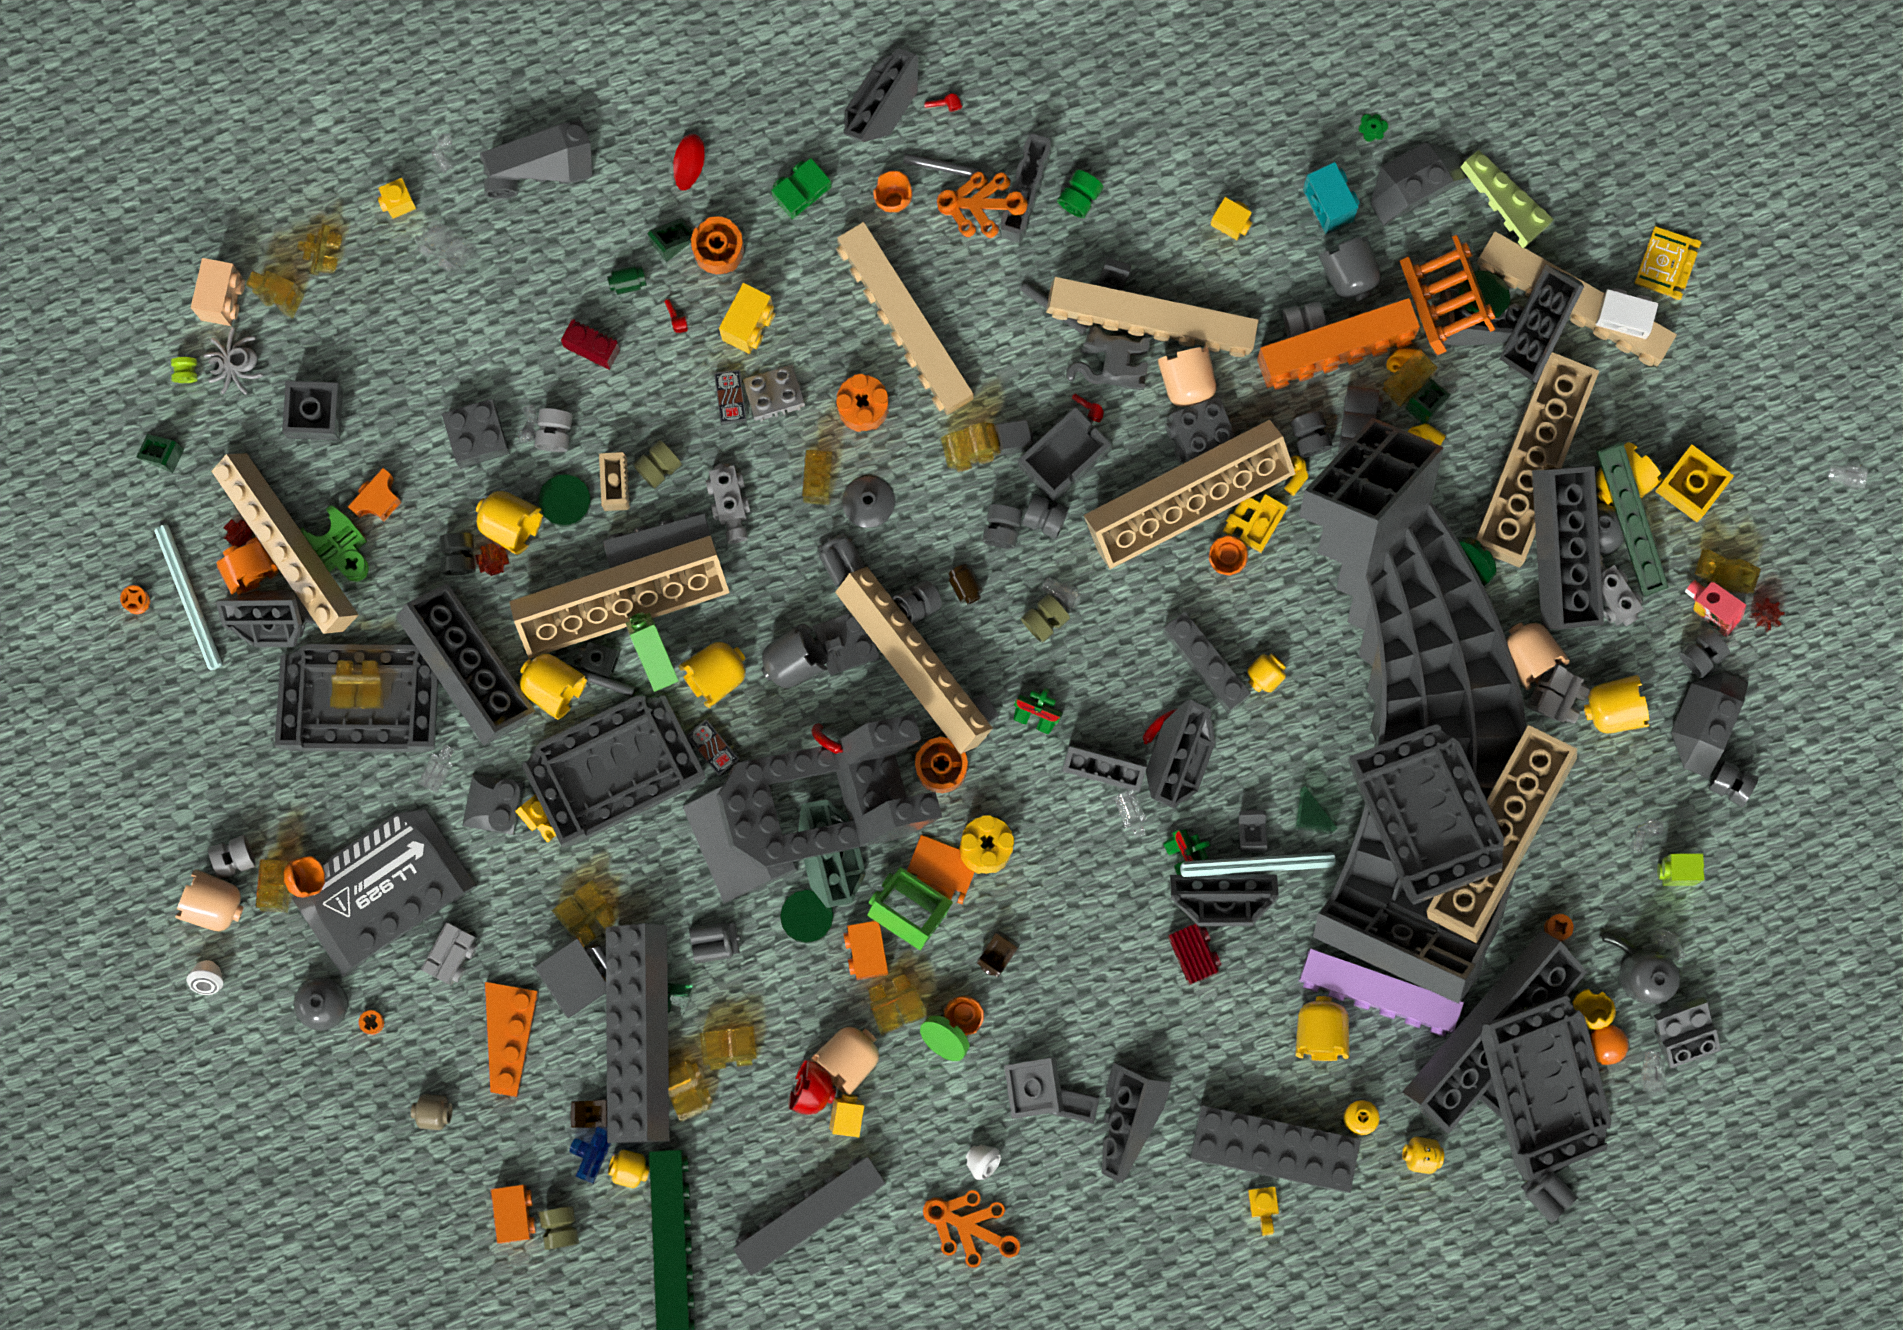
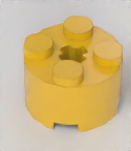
M985 815L976 818L966 826L962 833L959 848L961 860L967 868L975 873H997L1006 866L1011 858L1014 836L1007 824L996 817ZM983 841L990 842L991 849H989V847L983 849Z

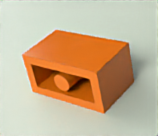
M876 921L848 925V932L843 933L846 949L851 948L853 956L852 959H848L850 975L856 974L857 980L889 975L880 924Z
M526 1185L491 1189L497 1244L532 1239V1233H536L535 1218L530 1217L529 1206H533L531 1190H527Z

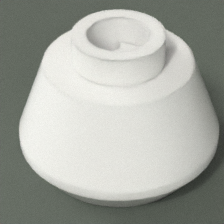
M212 961L199 962L188 974L187 984L198 994H214L223 987L221 970Z
M983 1144L973 1146L966 1155L967 1166L975 1179L985 1180L997 1169L1001 1160L1000 1152L997 1148Z

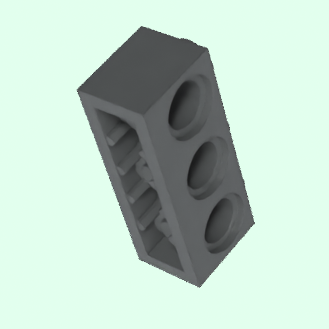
M1070 739L1062 771L1140 792L1147 768V760Z

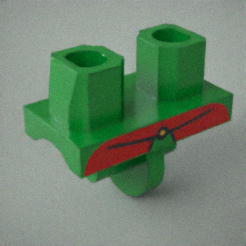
M1045 687L1042 694L1032 690L1030 697L1035 700L1023 695L1018 696L1014 704L1016 709L1013 720L1027 725L1032 713L1041 717L1036 729L1049 734L1055 724H1058L1061 720L1063 712L1047 706L1054 707L1056 700L1048 697L1050 689Z
M1186 829L1173 832V837L1163 843L1169 856L1181 851L1184 861L1174 865L1177 875H1181L1180 867L1183 862L1208 859L1205 849L1211 846L1209 841L1202 843L1198 834L1190 838Z

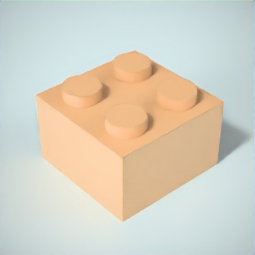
M202 258L191 303V309L201 321L232 326L233 319H237L239 314L237 300L239 294L242 295L244 292L245 280L242 279L243 276L232 263Z

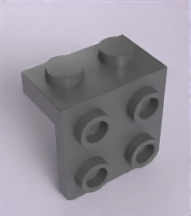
M1213 398L1171 413L1165 424L1169 438H1173L1176 444L1174 450L1177 460L1183 462V464L1235 438L1219 398Z

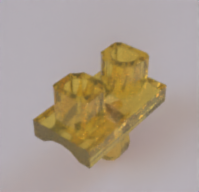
M323 224L322 228L318 230L316 244H314L315 235L307 234L306 241H299L297 244V248L304 251L303 260L310 261L311 253H314L310 270L312 275H318L320 272L334 273L337 266L338 258L326 256L325 251L326 247L339 250L342 235L330 231V226Z

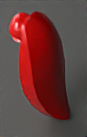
M696 134L685 136L675 152L673 163L674 178L677 187L681 191H687L693 186L704 165V144L702 139Z

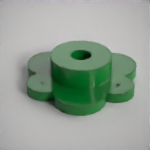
M1366 114L1361 118L1362 124L1358 128L1360 133H1364L1363 138L1367 142H1372L1375 138L1377 140L1383 139L1384 132L1388 130V123L1381 120L1379 114H1375L1373 117Z

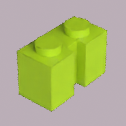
M1670 854L1661 859L1662 863L1658 864L1657 874L1658 879H1662V886H1695L1704 881L1703 854Z

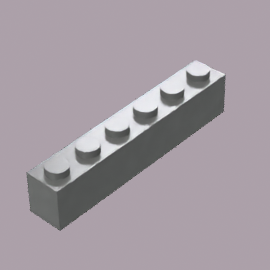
M861 1155L847 1164L850 1168L843 1174H840L839 1171L835 1172L825 1179L827 1185L819 1190L816 1186L803 1194L805 1200L797 1205L794 1201L780 1210L783 1215L776 1220H773L772 1217L766 1219L758 1225L760 1231L752 1236L748 1232L735 1241L738 1246L733 1248V1250L751 1276L886 1185L868 1156L865 1159Z

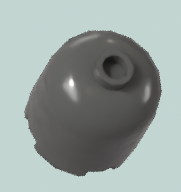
M1367 235L1338 245L1339 249L1329 253L1328 250L1318 256L1334 291L1341 298L1351 299L1356 297L1357 302L1372 296L1370 291L1380 283V269Z
M800 624L766 646L762 654V672L767 680H772L781 688H792L828 669L824 665L829 662L825 648L820 640L814 641L813 637L809 634L813 631L809 626Z
M1640 950L1624 960L1620 967L1619 980L1626 995L1631 999L1642 1003L1659 1004L1668 1001L1675 995L1680 984V974L1678 967L1669 957L1656 951Z

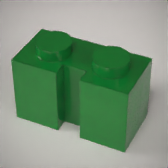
M812 158L806 162H799L793 168L794 174L791 177H781L772 186V197L792 220L832 188L831 180Z

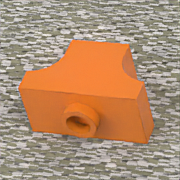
M382 468L371 482L366 481L358 491L360 494L348 508L359 518L366 514H373L384 522L401 504V501L391 490L395 479Z

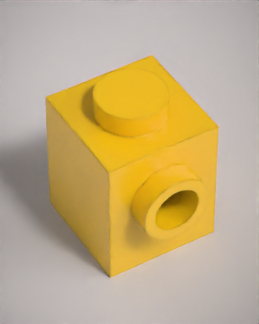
M402 178L378 187L381 196L377 197L383 212L388 210L392 219L416 209Z
M1225 197L1212 217L1211 226L1238 240L1241 234L1246 236L1253 224V222L1249 221L1252 212L1249 211V207L1240 201L1233 202Z
M842 1094V1098L835 1097L829 1125L832 1134L859 1137L864 1105L861 1100H858L857 1096Z

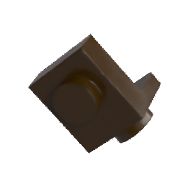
M998 930L976 963L981 966L985 973L999 977L1018 950L1020 944Z
M607 1100L571 1101V1127H607Z

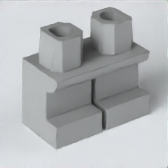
M1556 664L1542 673L1537 684L1545 688L1535 687L1526 708L1552 720L1576 723L1580 711L1572 707L1575 698L1585 701L1591 689L1583 683V678L1568 672L1567 669Z

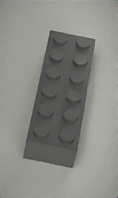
M1595 466L1532 470L1541 625L1546 629L1559 630L1604 625Z
M448 583L404 605L396 617L483 746L526 724L535 713L534 708Z
M1200 1106L1189 1160L1351 1193L1361 1139Z

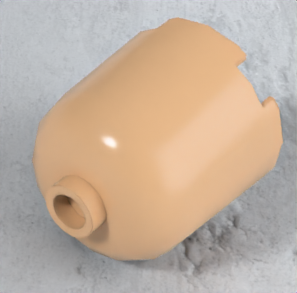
M1208 347L1177 352L1178 357L1168 359L1167 356H1164L1157 360L1168 398L1174 405L1190 407L1210 400L1214 396L1216 381Z
M1519 623L1509 630L1511 635L1507 637L1506 641L1517 677L1524 689H1531L1532 686L1530 684L1535 681L1538 683L1542 673L1556 664L1560 665L1563 662L1564 665H1567L1570 660L1543 625L1538 623L1523 625V623Z
M194 869L191 877L194 879L191 886L186 885L177 908L180 911L176 914L175 918L213 931L226 930L233 920L239 921L244 909L240 905L241 894L239 889L231 883Z
M854 1027L842 1028L811 1057V1061L819 1063L828 1070L833 1077V1085L842 1093L846 1091L850 1096L878 1063L879 1052L874 1044L876 1038L867 1029L861 1032Z

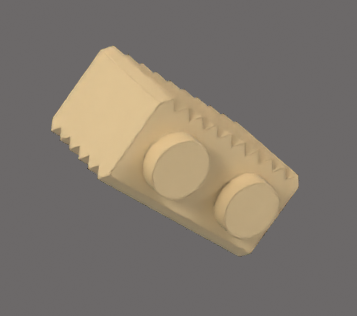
M623 452L599 454L601 505L604 511L628 510L630 508V496L628 494L629 476L627 474L628 460Z

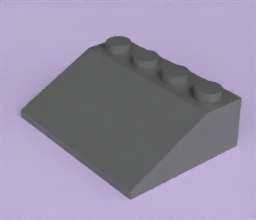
M1545 265L1499 360L1537 383L1584 288L1583 283L1569 274Z
M719 787L683 806V809L725 904L792 875L797 870L793 862L761 869L752 863L753 860L730 848L716 797L721 789Z

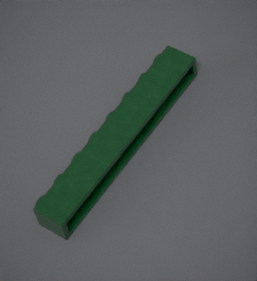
M683 1150L649 1152L656 1330H696L695 1319H690V1308H695L694 1292H689V1281L694 1280L693 1264L688 1265V1254H692L693 1250L692 1237H687V1226H691V1210H686L685 1199H690V1184L685 1183L684 1172H689V1158L684 1156Z

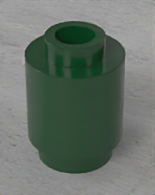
M634 264L611 270L612 275L607 276L610 290H616L617 295L641 290V287L647 286L642 265L635 266Z

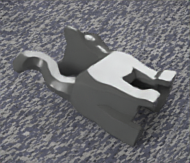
M1099 327L1091 328L1086 336L1085 343H1083L1084 347L1081 348V353L1093 354L1104 352L1105 362L1101 373L1095 374L1089 365L1083 362H1074L1066 370L1068 381H1074L1076 373L1081 372L1086 380L1093 384L1105 383L1108 385H1118L1126 389L1144 390L1145 377L1142 376L1147 375L1148 363L1141 362L1138 366H1132L1129 364L1131 355L1147 353L1149 350V338H1143L1140 342H1134L1123 336H1108Z

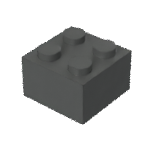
M286 381L283 434L288 439L340 441L343 389L338 383Z
M492 399L442 413L454 458L460 469L510 454L498 411Z

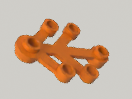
M976 172L957 191L945 190L937 198L938 210L944 215H952L958 224L959 232L965 237L973 236L976 232V226L969 219L965 218L961 209H970L981 225V232L986 237L993 238L998 234L999 227L992 220H989L983 209L1008 210L1013 215H1021L1027 210L1028 203L1027 199L1020 192H1012L1005 199L988 198L998 189L1003 191L1010 186V178L1002 172L996 174L990 183H988V179L983 173ZM975 188L980 190L971 198H965Z
M970 1190L964 1196L947 1202L938 1197L929 1199L923 1207V1215L929 1223L936 1225L942 1242L941 1251L943 1254L950 1256L957 1251V1244L951 1240L946 1222L957 1227L966 1253L965 1262L969 1267L974 1268L981 1263V1256L976 1252L970 1234L998 1247L1000 1253L1007 1258L1014 1257L1019 1253L1020 1243L1017 1238L1013 1236L1003 1238L975 1224L990 1218L997 1219L1002 1217L1005 1208L1001 1203L994 1202L986 1209L960 1217L951 1211L966 1205L971 1207L977 1206L981 1200L980 1194L977 1191ZM970 1193H975L978 1197L977 1202L974 1204L969 1203L967 1200ZM994 1205H999L1002 1208V1213L998 1216L992 1214L991 1209ZM934 1206L941 1207L942 1213L940 1216L932 1215L931 1209ZM1008 1241L1013 1242L1015 1245L1012 1252H1007L1004 1249V1244ZM947 1242H951L954 1245V1250L951 1253H947L944 1250V1245ZM971 1254H976L979 1258L978 1263L975 1265H971L968 1262V1257Z

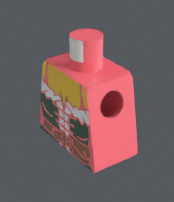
M1694 580L1685 591V593L1696 600L1693 610L1725 637L1731 633L1744 616L1746 604L1715 582H1711L1705 588Z

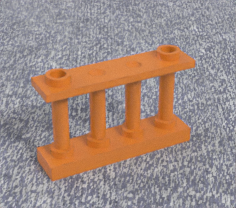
M1457 235L1452 237L1456 246L1455 250L1422 265H1414L1409 256L1400 260L1428 341L1437 355L1447 351L1444 341L1447 340L1448 336L1484 321L1490 332L1495 330L1492 320L1496 316L1491 305H1486L1469 261V257L1472 256L1471 250L1467 242L1462 243ZM1461 259L1464 270L1429 286L1422 284L1421 279L1425 278V274ZM1468 279L1471 291L1438 306H1430L1428 300L1432 298V295ZM1476 300L1479 312L1443 328L1442 326L1438 327L1436 320L1440 319L1439 316Z

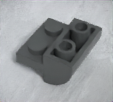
M1704 997L1653 1015L1657 1029L1654 1031L1656 1039L1671 1069L1721 1051L1717 1030L1712 1024L1708 1002Z

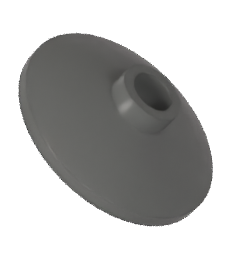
M869 476L853 481L846 488L842 500L843 510L847 518L855 525L863 528H873L885 523L891 516L895 504L891 488L883 480ZM866 496L873 498V502L869 505L863 502Z

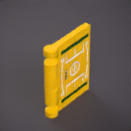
M1655 226L1634 284L1681 300L1683 294L1679 291H1673L1674 286L1680 289L1686 288L1698 255L1696 251L1689 250L1688 247L1691 245L1692 247L1700 248L1702 242Z

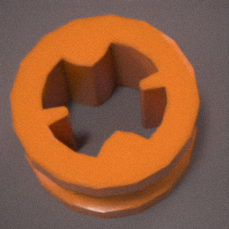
M374 1010L365 1011L359 1018L360 1029L369 1035L379 1033L384 1027L383 1016ZM372 1015H375L377 1017L375 1022L378 1025L375 1029L371 1027V1030H368L366 1028L368 1023L365 1019L368 1016L372 1018Z

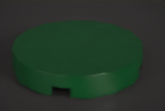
M1474 271L1486 305L1490 304L1496 318L1500 317L1509 307L1511 300L1508 287L1495 274L1488 271ZM1468 279L1460 285V295L1472 290ZM1476 300L1464 305L1470 312L1471 310L1475 313L1480 311Z
M569 474L557 475L549 479L542 486L538 496L539 508L543 516L550 523L560 527H568L580 523L588 515L591 507L590 493L585 483L578 477Z
M1462 537L1458 542L1473 565L1482 585L1485 586L1496 575L1495 560L1487 549L1484 551L1480 547L1482 545L1481 542L1471 537Z
M811 890L798 891L789 896L783 904L780 914L781 924L787 935L797 942L807 944L817 942L825 937L832 927L834 917L832 907L827 908L815 892Z

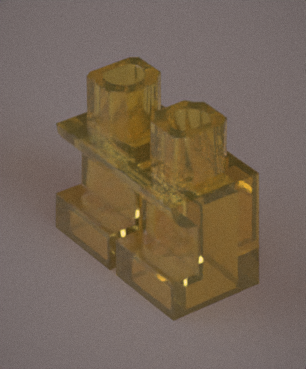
M252 271L246 282L247 287L252 289L253 294L257 295L265 306L275 304L284 315L292 319L304 298V295L295 283L269 271H266L264 276Z
M1419 349L1384 382L1383 385L1385 387L1382 390L1401 407L1434 376L1438 367Z
M806 450L802 491L803 503L830 505L833 468L832 451Z
M337 661L336 674L331 675L332 696H330V707L333 709H384L383 677L379 675L378 662L362 661V675H353L352 661Z
M260 859L256 907L260 908V911L288 913L290 892L284 883V869L289 861Z
M593 880L573 894L585 909L587 915L571 896L551 910L572 936H578L585 945H588L597 938L589 927L596 920L599 921L605 930L606 927H612L617 923L611 911V905Z
M905 974L892 979L897 993L890 996L886 995L882 984L869 988L872 1001L870 1006L881 1036L904 1027L895 1003H897L906 1025L928 1017L915 986H911Z

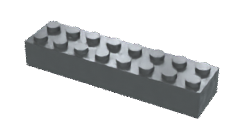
M635 924L606 927L607 1143L669 1141L667 925Z
M1541 930L1402 1093L1431 1123L1449 1134L1493 1083L1481 1039L1483 1024L1559 995H1568L1587 973L1585 968L1561 941Z

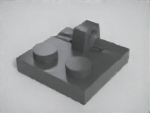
M851 613L813 626L817 640L822 642L827 653L829 662L826 665L830 676L880 659L875 643Z
M1056 1057L1004 1065L1012 1119L1064 1111Z

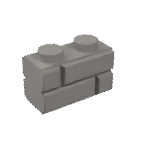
M446 922L421 970L451 986L454 981L458 983L465 972V968L462 967L467 958L471 959L478 948V945L475 944L477 938Z

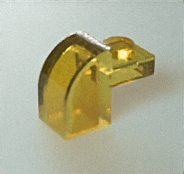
M1702 550L1695 575L1707 580L1708 585L1711 582H1715L1729 592L1754 593L1761 568L1743 559H1727L1711 550Z

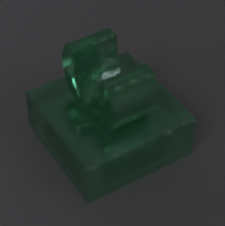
M668 983V1013H670L671 1006L674 1005L680 1006V1015H684L692 995L691 985Z

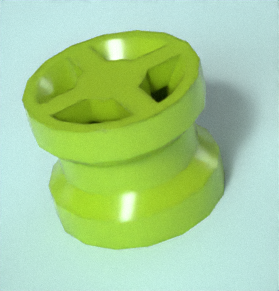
M192 357L171 359V366L174 368V373L171 375L172 382L194 383L198 381V375L195 373L197 359Z

